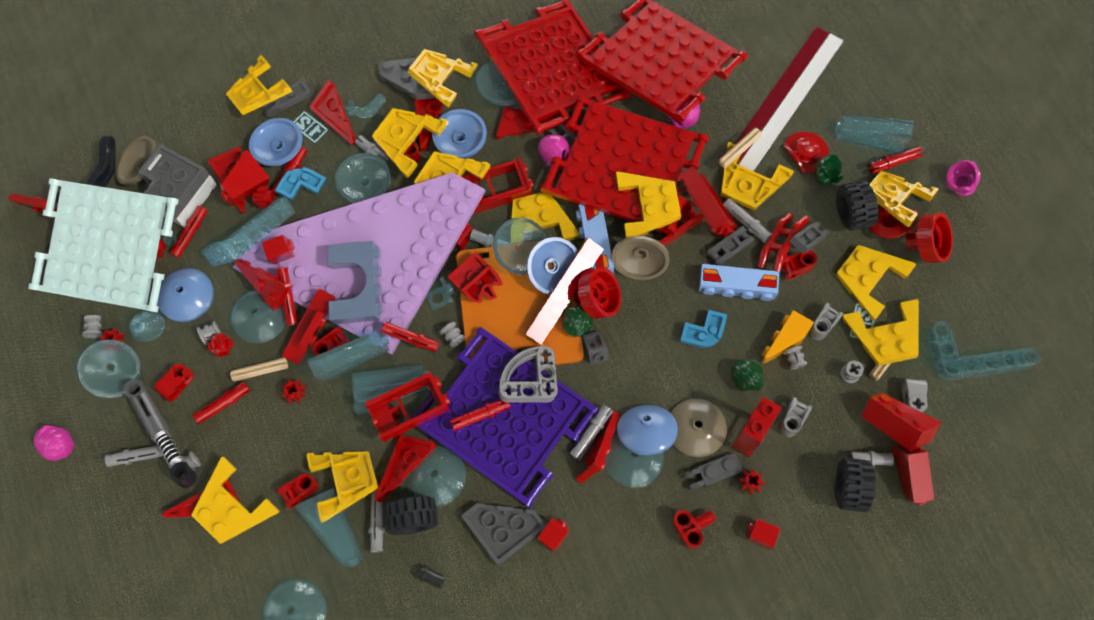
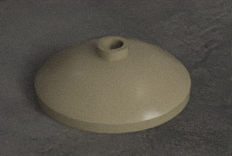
M149 136L138 137L126 147L116 168L118 182L125 186H130L143 180L138 171L157 148L156 142Z
M633 236L625 238L616 244L612 251V263L619 273L628 278L649 280L660 276L666 271L669 265V253L665 246L655 239L646 236Z
M689 399L681 402L672 410L671 414L674 416L678 426V434L673 446L680 453L693 458H703L712 455L722 446L727 434V424L724 415L717 406L703 399ZM700 422L702 424V427L697 428L695 426V423Z

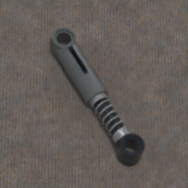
M140 380L129 381L124 386V394L129 398L151 440L157 443L166 463L169 464L170 477L181 488L191 487L196 482L197 475L184 460L183 456H180L181 453L177 452L178 448L175 447L176 444L171 439V431L152 399L150 391ZM143 404L146 405V407H147V409H148V411H149L148 413H147L146 409L144 408Z

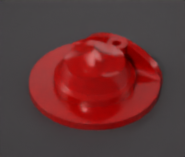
M803 131L795 133L783 145L803 173L814 172L819 160L829 155L827 143L819 135L812 132Z
M878 204L877 223L869 228L879 237L897 238L913 229L917 222V217L910 227H907Z

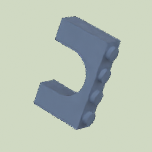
M373 241L328 245V264L333 269L358 267L363 269L366 274V285L358 296L347 300L329 301V320L334 324L380 320L383 307L379 299V295H382V287L379 284L381 267L378 265V258L381 257L380 248Z

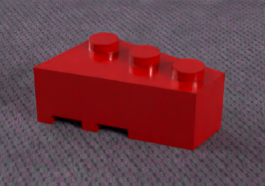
M883 393L872 396L861 417L911 452L931 442L942 423Z

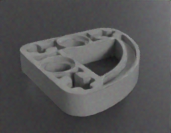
M539 346L524 350L513 357L506 365L499 383V397L504 402H551L555 399L557 395L555 355L550 347ZM542 353H545L548 357L546 364H544V356H542ZM536 359L537 382H508L518 366L528 360ZM548 370L552 376L545 378L542 376L541 371ZM546 384H549L550 395H547V392H545ZM530 388L534 394L526 396L523 393V389ZM509 389V391L512 392L511 395H507V392H505V390Z

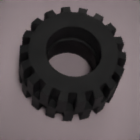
M860 180L838 187L836 195L837 211L846 229L854 231L874 226L878 219V203L870 184L866 180Z
M841 459L835 478V498L839 509L868 512L871 508L875 495L876 480L875 471L870 460Z
M408 497L392 501L383 507L388 534H413L430 530L439 524L435 498Z

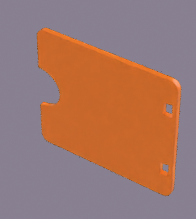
M540 241L469 249L458 252L456 256L457 267L475 251L478 254L489 252L490 258H483V260L498 273L503 283L501 286L493 285L497 298L490 300L483 294L481 303L469 300L460 292L466 346L476 335V330L482 327L515 351L539 346L550 347L554 351L555 365L577 363L583 359L582 338L572 337L562 327L564 311L541 345L524 334L549 294H545L533 286L526 269L528 255L531 249ZM549 262L547 266L548 269H551L552 264ZM574 295L569 301L566 308L577 305V303L574 301ZM485 338L481 339L468 356L469 359L472 360L486 342ZM542 353V356H544V360L546 363L548 357L545 353Z

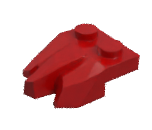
M476 251L447 276L464 296L477 303L482 302L483 294L490 300L497 298L493 285H503L498 273Z

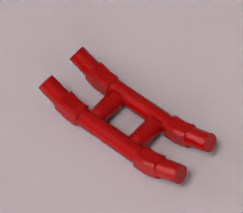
M791 213L778 220L772 235L760 251L758 268H765L766 261L771 250L778 251L773 271H781L787 252L792 245L790 240L809 222L807 216L797 220L792 226V230L785 229L793 219ZM779 235L787 236L783 245L775 243Z

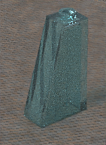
M843 115L841 121H837L834 132H837L836 140L898 154L903 152L910 141L915 121Z
M374 331L310 358L307 361L315 378L330 381L390 351L388 347L390 342L386 334Z
M423 365L353 373L354 412L358 416L368 414L369 410L365 406V402L429 373L428 370L425 371ZM424 386L406 396L401 397L400 400L427 389V386Z
M332 488L295 505L298 512L340 565L352 568L360 564V560L364 559V556L345 509L325 522H321L317 503L337 497V490Z

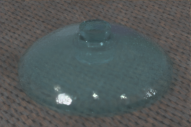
M491 61L483 65L476 76V88L479 94L486 101L494 105L511 106L517 104L518 102L493 62Z
M358 153L348 157L340 164L335 176V183L339 193L343 198L352 203L385 194L391 180L390 170L386 162L379 156L371 153Z
M520 217L510 219L503 223L495 233L493 251L496 260L508 272L526 275L527 258L531 249L538 242L546 239L547 236L544 230L533 220ZM515 245L519 246V251L515 250Z
M253 289L244 293L236 300L231 309L230 323L233 331L241 339L250 343H263L273 339L282 331L286 324L283 303L278 310L273 311L257 290ZM254 309H258L256 313H252Z
M111 339L101 340L90 345L82 353L78 361L77 373L81 384L87 391L99 397L114 398L124 395V386L129 381L139 379L141 364L136 352L126 343ZM113 364L115 369L109 370L107 365Z
M615 433L610 443L611 450L604 460L606 461L605 466L610 476L618 483L627 487H642L653 482L663 468L664 451L655 455L639 454L638 457H632L631 451L620 442L618 434Z
M436 446L406 478L407 487L413 497L435 498L436 507L445 506L456 500L465 487V465L461 458L449 449ZM433 471L438 472L436 477H431Z
M303 579L287 580L276 586L268 595L263 609V620H325L326 617L324 595L316 585ZM293 606L294 612L289 614L288 609Z

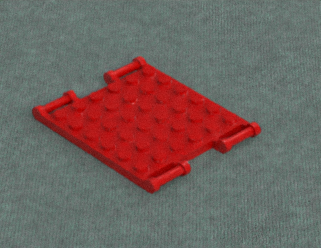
M560 0V2L547 7L536 8V19L511 27L505 19L494 26L474 31L475 38L483 46L533 126L536 135H540L543 131L562 123L567 124L570 118L566 110L576 106L578 95L605 105L631 98L630 91L576 57L575 53L579 49H583L594 37L569 0ZM597 45L587 55H592L600 46ZM619 89L620 93L602 99L601 96ZM556 114L560 116L543 124L539 122Z
M637 0L627 10L624 9L620 13L621 19L627 23L611 38L608 39L604 33L598 32L590 43L575 53L580 61L680 123L687 118V115L698 104H702L705 101L704 94L697 92L714 75L722 80H726L730 73L748 58L745 51L736 50L652 0ZM642 5L645 6V7H644L640 12H638L635 16H632V15H631V14H633L640 6H642ZM598 44L602 45L592 55H587ZM731 58H734L725 68H722ZM689 99L692 100L682 110H679Z
M578 95L576 99L577 104L570 121H567L565 126L568 131L577 133V137L567 161L556 156L552 158V166L545 183L541 185L540 191L631 222H642L643 217L638 189L618 191L616 172L674 181L677 186L678 176L681 174L683 167L689 169L691 166H694L698 170L700 165L699 159L709 136L704 133L698 134ZM583 107H586L588 109L581 126L577 125ZM692 141L698 142L692 160H687ZM558 168H561L563 172L557 187L553 188L551 185ZM678 196L681 213L687 200L684 197ZM678 220L655 230L674 235L677 230Z

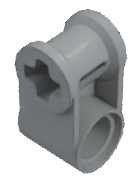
M827 302L809 330L810 336L814 340H823L844 313H839L830 307V304ZM817 326L821 327L824 330V332L819 331L817 329Z
M905 378L902 383L903 403L920 412H924L928 406L927 381Z
M793 397L780 425L781 433L786 437L795 436L807 419L812 406H807L797 401L796 397ZM787 423H792L795 426V430L788 428Z

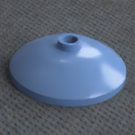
M456 109L443 114L439 119L448 120V125L440 136L432 132L433 142L440 153L454 155L463 159L479 152L484 146L487 137L486 126L482 118L476 113L465 109Z
M270 119L259 125L252 133L249 140L250 153L262 165H282L290 161L299 152L303 141L302 132L298 125L289 119Z
M550 237L538 242L531 249L526 264L527 274L533 286L539 291L550 295L577 254L578 250L571 242L558 237ZM549 262L552 264L551 269H548L547 266Z
M184 268L176 270L161 282L157 305L160 311L173 321L189 322L202 316L211 306L214 297L213 284L203 272L197 269Z
M640 405L622 415L618 422L617 434L622 445L631 452L640 455H655L673 445L677 438L678 426L674 416L666 409L655 405Z

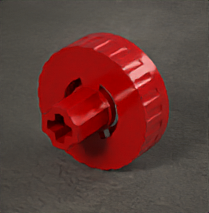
M944 213L922 215L918 222L917 231L906 234V245L909 249L918 248L921 257L926 263L948 261L953 248V233L949 219Z
M605 267L588 270L580 276L578 290L574 294V301L577 305L581 303L584 311L591 318L602 319L614 316L619 311L621 305L619 283L614 274Z

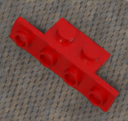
M318 289L284 350L283 357L296 364L301 363L309 346L312 347L316 342L318 330H322L327 322L325 317L329 312V301H335V296L322 289Z

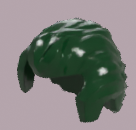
M836 154L826 155L817 163L814 173L821 186H827L829 183H838L844 178L843 176L838 177L842 171V164Z
M581 303L573 307H567L564 310L562 327L572 337L583 336L593 326L592 318L584 311Z
M746 359L735 363L731 373L732 380L735 383L734 386L740 391L749 389L760 391L764 385L762 367Z

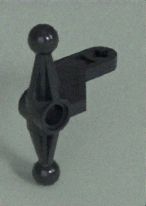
M102 136L99 144V164L89 178L87 185L106 187L115 173L116 142L114 137ZM61 189L57 190L56 203L59 201Z

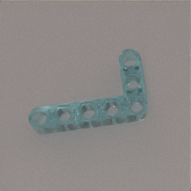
M284 195L267 206L230 237L212 242L200 252L212 267L232 263L287 220L296 210Z
M937 322L927 333L938 376L944 381L1023 371L1031 368L1040 360V354L1034 348L959 357L952 329L948 323ZM936 330H939L942 333V336L939 335L936 332ZM941 348L945 349L948 354H944ZM1005 359L1009 360L1010 365L1006 363ZM985 361L990 363L991 368L986 365ZM966 364L971 366L972 371L966 367ZM947 367H950L953 373H950L947 370Z

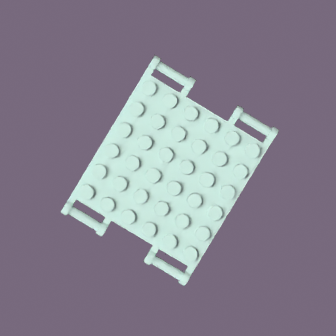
M49 178V194L46 209L43 210L42 215L54 217L55 222L49 253L35 252V267L32 282L29 283L28 289L158 312V297L161 281L164 280L165 274L154 273L160 235L172 237L173 217L179 199ZM58 186H60L61 190L57 211L54 212ZM166 204H168V206H167V211H166V216H165L164 227H163V229H162V224H163V219H164V214H165V208H166ZM44 259H46V260H47V264H46V269H45L43 284H42V285H39V284H40V279H41V274H42V269H43ZM152 278H154V280H153V285H152L151 296H150V301H149V304H148V299H149V294H150V288H151Z

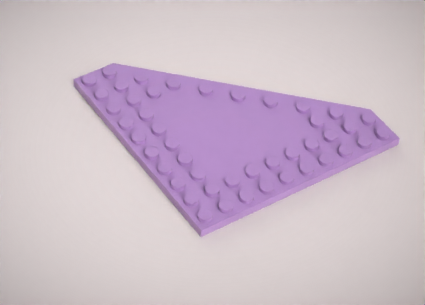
M449 173L252 235L238 260H246L251 263L252 267H260L277 276L276 269L288 267L290 283L293 284L292 294L294 302L308 309L318 289L332 294L336 297L335 301L355 298L363 291L366 285V274L363 269L358 267L333 269L328 264V245L373 241L380 248L381 257L378 258V265L381 267L379 284L382 287V295H379V299L382 303L383 313L380 314V320L337 325L393 355L401 340L380 333L384 321L408 329L483 197L485 189L454 173ZM284 235L293 241L295 257L274 265L267 260L262 243ZM235 264V265L233 266V268H234L235 270L241 272L240 269H239V268L236 266V264ZM329 312L325 317L327 320H329Z

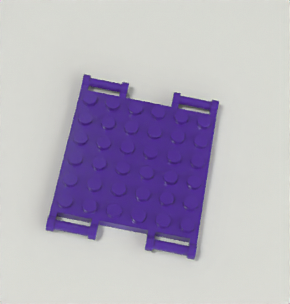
M479 327L476 330V335L463 352H459L456 356L467 367L446 393L450 404L447 405L449 412H445L417 427L531 509L537 495L547 481L551 480L554 476L542 466L544 461L563 435L577 443L580 439L579 436L589 424L591 418L597 415L599 409L557 380V395L553 401L509 402V410L507 409L495 414L491 419L488 417L454 432L450 419L485 406V403L489 402L491 404L501 399L499 397V383L502 373L510 360L519 354L491 333ZM485 338L486 342L472 360L469 359L468 356L481 339ZM529 360L524 362L514 370L508 382H537L536 365ZM544 370L541 371V374H542L543 377H545V378H550V377H551V375H549V374H548L547 372H545ZM546 384L545 392H547V395H550L549 384ZM530 388L523 389V393L526 396L534 394ZM509 389L505 390V392H507V395H511L512 392H510ZM431 390L429 391L430 395L417 412L410 416L411 419L425 413L435 401ZM582 408L587 409V413L575 430H570V425ZM538 471L542 476L527 497L522 495V492Z

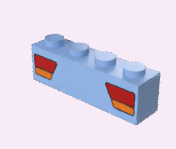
M579 205L576 217L577 222L581 221L582 226L579 227L580 238H584V241L586 238H589L603 248L591 269L605 267L614 274L604 213Z
M702 264L698 292H703L706 295L722 294L725 297L741 296L744 299L761 298L763 301L775 300L778 294L779 272Z

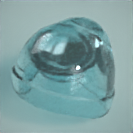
M153 311L139 312L129 322V330L132 337L142 342L157 339L165 328L164 317L158 312Z

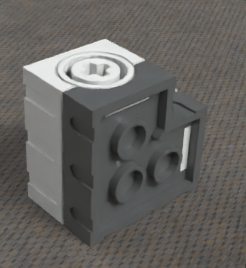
M162 144L156 148L138 171V174L149 185L143 194L179 199L178 205L175 207L173 222L184 228L187 225L186 221L192 217L197 206L203 204L212 189L214 190L217 186L204 167L196 165L195 162L182 157L171 149H167ZM166 204L164 217L166 216L168 204Z

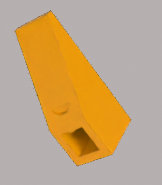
M794 310L790 316L786 314L781 322V325H783L782 330H776L771 338L774 343L771 347L767 345L763 351L762 356L764 359L761 363L765 364L783 354L785 350L801 344L814 322Z

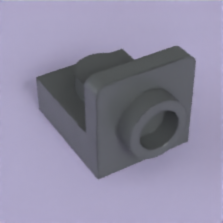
M602 331L583 335L590 364L609 359Z

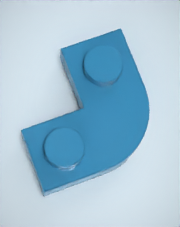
M306 167L292 171L289 170L275 189V193L290 201L294 199L300 187L318 195L326 182V177Z
M708 310L704 327L685 322L680 343L700 348L714 346L722 337L727 314Z

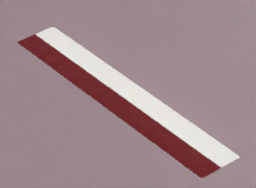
M819 27L815 28L734 143L736 145L754 128H758L762 132L761 137L741 154L737 162L738 165L752 171L755 170L842 44V39Z

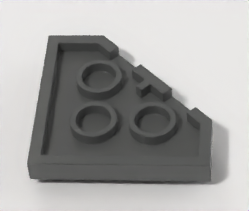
M417 58L379 62L380 79L384 82L392 83L393 87L402 92L406 91L416 100L435 98L432 93L408 74L409 68Z
M477 503L461 515L498 566L539 535L546 527L536 511L529 509L524 510Z

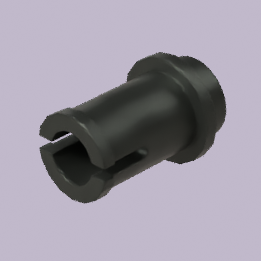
M423 566L418 575V578L421 579L420 582L425 581L440 589L446 576L430 570L429 566Z

